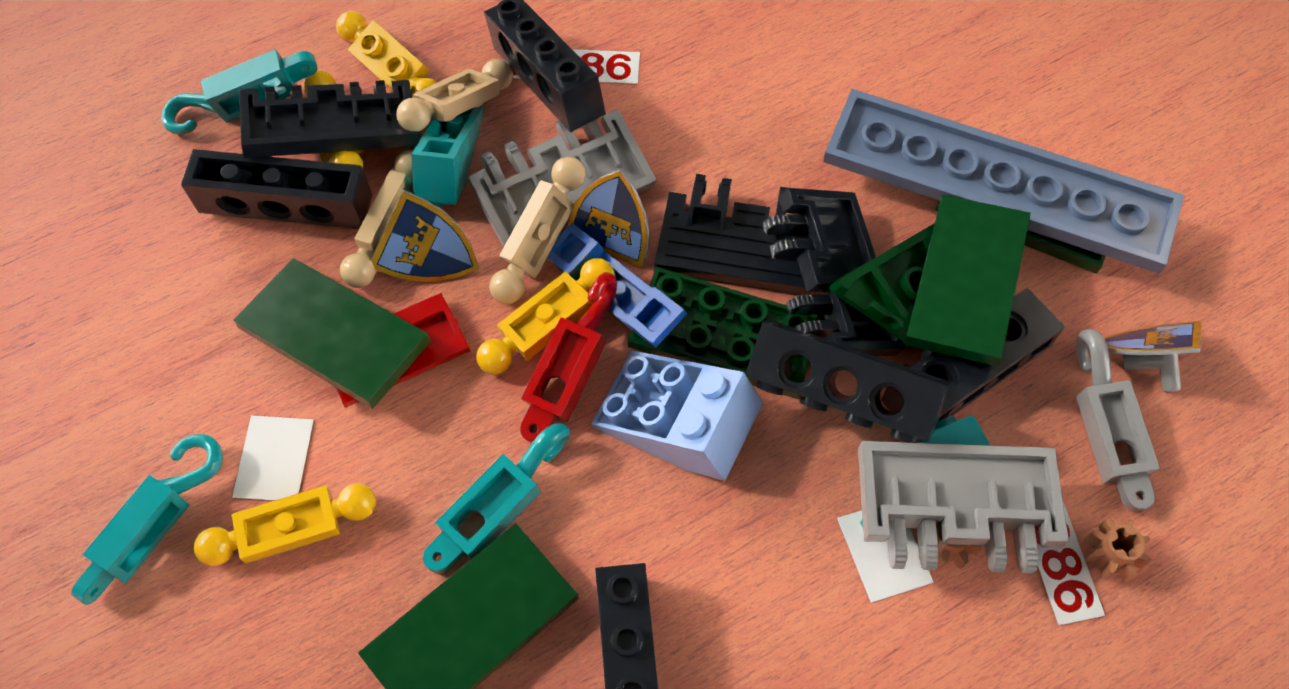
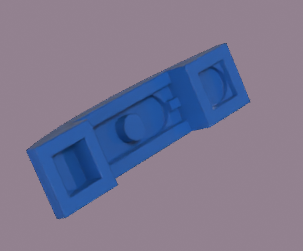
M571 223L557 238L547 259L563 273L566 271L575 281L580 278L581 268L588 260L601 258L608 261L614 269L617 282L615 298L608 312L656 348L687 314L685 310L656 287L651 288L605 252L598 242Z

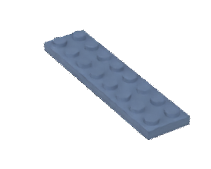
M851 89L823 160L824 163L939 201L942 195L1031 212L1027 229L1029 231L1159 274L1167 265L1184 199V194L855 89Z

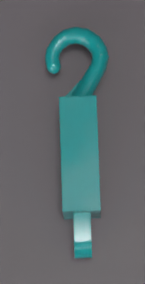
M274 49L202 79L203 94L182 93L172 97L162 110L161 122L165 129L173 134L183 135L190 133L196 129V121L188 120L182 124L175 122L177 113L189 106L199 107L216 113L226 123L240 117L239 90L258 89L259 100H266L265 87H275L278 99L290 97L292 85H297V81L316 73L318 66L315 56L311 52L301 51L282 58Z
M557 423L544 429L516 465L506 455L502 454L435 522L442 532L425 549L423 553V563L433 573H446L465 554L472 559L492 543L541 493L537 484L531 480V477L542 460L545 462L552 461L564 448L570 438V428L563 423ZM471 512L480 513L484 517L485 525L472 538L462 536L458 525ZM442 555L441 560L436 561V557Z
M192 434L181 439L170 452L171 459L178 461L188 449L194 447L203 448L207 452V460L199 469L162 480H157L150 474L82 554L92 563L72 588L71 595L84 605H89L101 596L115 577L125 584L130 580L190 506L179 494L208 481L219 471L222 465L223 453L220 444L214 437L205 434Z

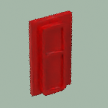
M442 293L394 313L397 317L426 332L431 342L393 386L470 352V348L458 326V320L454 318ZM336 388L345 408L359 402Z

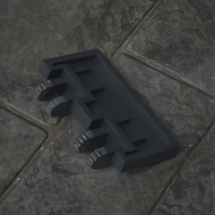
M384 80L375 81L374 94H362L359 82H349L350 95H345L343 84L307 86L308 98H303L301 85H292L291 99H278L275 87H265L266 100H259L258 89L239 90L243 157L256 158L417 146L419 143L418 131H408L401 127L396 116L400 103L405 99L412 98L409 80L391 81L392 93H386Z
M696 174L689 211H685L687 194L669 192L654 271L656 267L700 280L794 295L823 294V292H807L798 261L772 258L770 251L772 244L785 239L793 240V236H770V234L767 235L765 233L763 222L769 218L770 207L735 202L732 218L726 217L732 179L722 178V182L719 183L717 206L702 204L707 186L706 175ZM780 186L779 195H781L787 189V187ZM779 197L775 216L778 214L786 215V213H783Z
M787 188L778 196L783 213L799 215L778 214L769 217L763 222L767 235L793 236V240L785 239L772 244L770 247L772 258L798 261L807 292H823V294L797 296L786 302L790 315H817L818 321L804 322L796 326V329L875 356H895L905 350L904 342L836 296L829 288L841 277L876 258L855 192Z

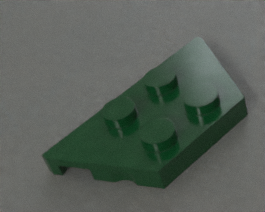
M934 224L841 277L829 286L830 290L905 343Z

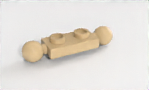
M501 59L488 61L481 73L468 68L414 93L413 98L402 101L397 108V120L401 127L408 131H421L425 129L431 118L440 122L451 121L457 115L471 108L480 107L483 105V102L498 96L500 90L509 87L513 80L512 68Z
M413 150L404 151L396 157L394 170L389 171L354 238L358 247L357 253L348 255L341 262L340 276L351 287L361 288L367 286L375 276V267L371 262L375 249L402 190L412 193L410 186L413 184L411 157Z
M568 156L560 158L555 162L551 171L554 183L551 184L542 180L539 182L499 256L508 262L509 265L507 269L496 272L489 284L492 297L499 303L512 304L521 298L524 293L523 275L536 279L572 212L574 203L567 197L569 191H574L581 187L585 181V167L578 159Z

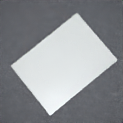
M251 415L232 498L275 501L298 494L314 420Z
M862 510L837 518L871 603L934 583L929 570L921 568L918 544L911 528H905L906 547L908 550L905 569H892L889 563L887 540L886 542L864 541L863 528L860 524Z

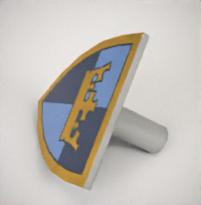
M620 169L601 176L586 187L574 203L568 226L571 223L575 224L598 242L609 255L643 268L649 239L646 212L637 190L624 171Z
M402 190L371 258L375 270L408 281L437 282L455 279L479 269L472 245L460 226L444 210L419 196Z
M1196 321L1145 327L1104 337L1108 345L1109 353L1123 354L1125 371L1159 368L1162 390L1168 392L1177 391L1182 388L1178 354L1201 352L1202 322Z

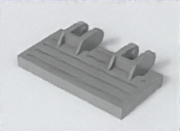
M618 109L602 116L601 123L607 132L605 135H603L596 120L582 126L590 141L583 145H580L574 132L570 133L559 120L556 121L555 126L559 136L528 149V157L534 166L532 168L528 167L514 141L505 144L506 156L517 174L508 179L503 175L496 157L490 151L481 155L486 171L483 169L469 175L468 182L502 248H504L539 182L542 180L551 184L554 183L551 171L555 162L560 158L574 157L581 161L585 167L586 177L584 183L578 189L569 191L567 197L573 203L577 201L586 187L601 176L620 169L624 171L637 190V193L655 185L657 179ZM568 218L567 222L565 223L564 227H567V226H568L569 218Z
M862 441L858 447L864 541L886 542L887 540L889 563L892 569H905L908 558L905 528H917L921 568L923 570H936L939 557L936 522H940L942 544L985 545L987 563L991 572H1004V569H1006L1007 552L1004 531H1013L1018 568H1020L1022 573H1035V570H1037L1039 559L1034 526H1038L1041 547L1062 548L1069 542L1055 448Z

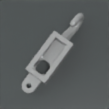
M1085 329L1079 332L1076 339V353L1080 368L1084 372L1092 370V386L1086 387L1076 396L1080 413L1103 484L1116 482L1124 506L1132 512H1142L1154 504L1155 493L1149 475L1159 470L1160 467L1131 380L1112 383L1110 354L1106 340L1100 332L1094 329ZM1125 442L1128 444L1134 464L1120 465L1114 443Z

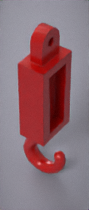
M603 272L597 277L587 297L593 304L577 323L563 317L560 318L521 397V400L530 406L521 423L520 432L522 437L530 443H533L544 429L555 424L557 418L565 422L569 421L605 347L606 339L601 334L595 332V329L607 314L615 298L617 282L612 273ZM551 378H561L566 383L560 400L556 403L548 402L542 396ZM538 426V430L533 433V428Z

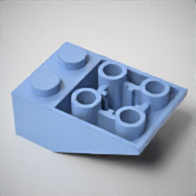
M632 350L591 425L597 430L681 469L725 481L763 405V401L744 372Z

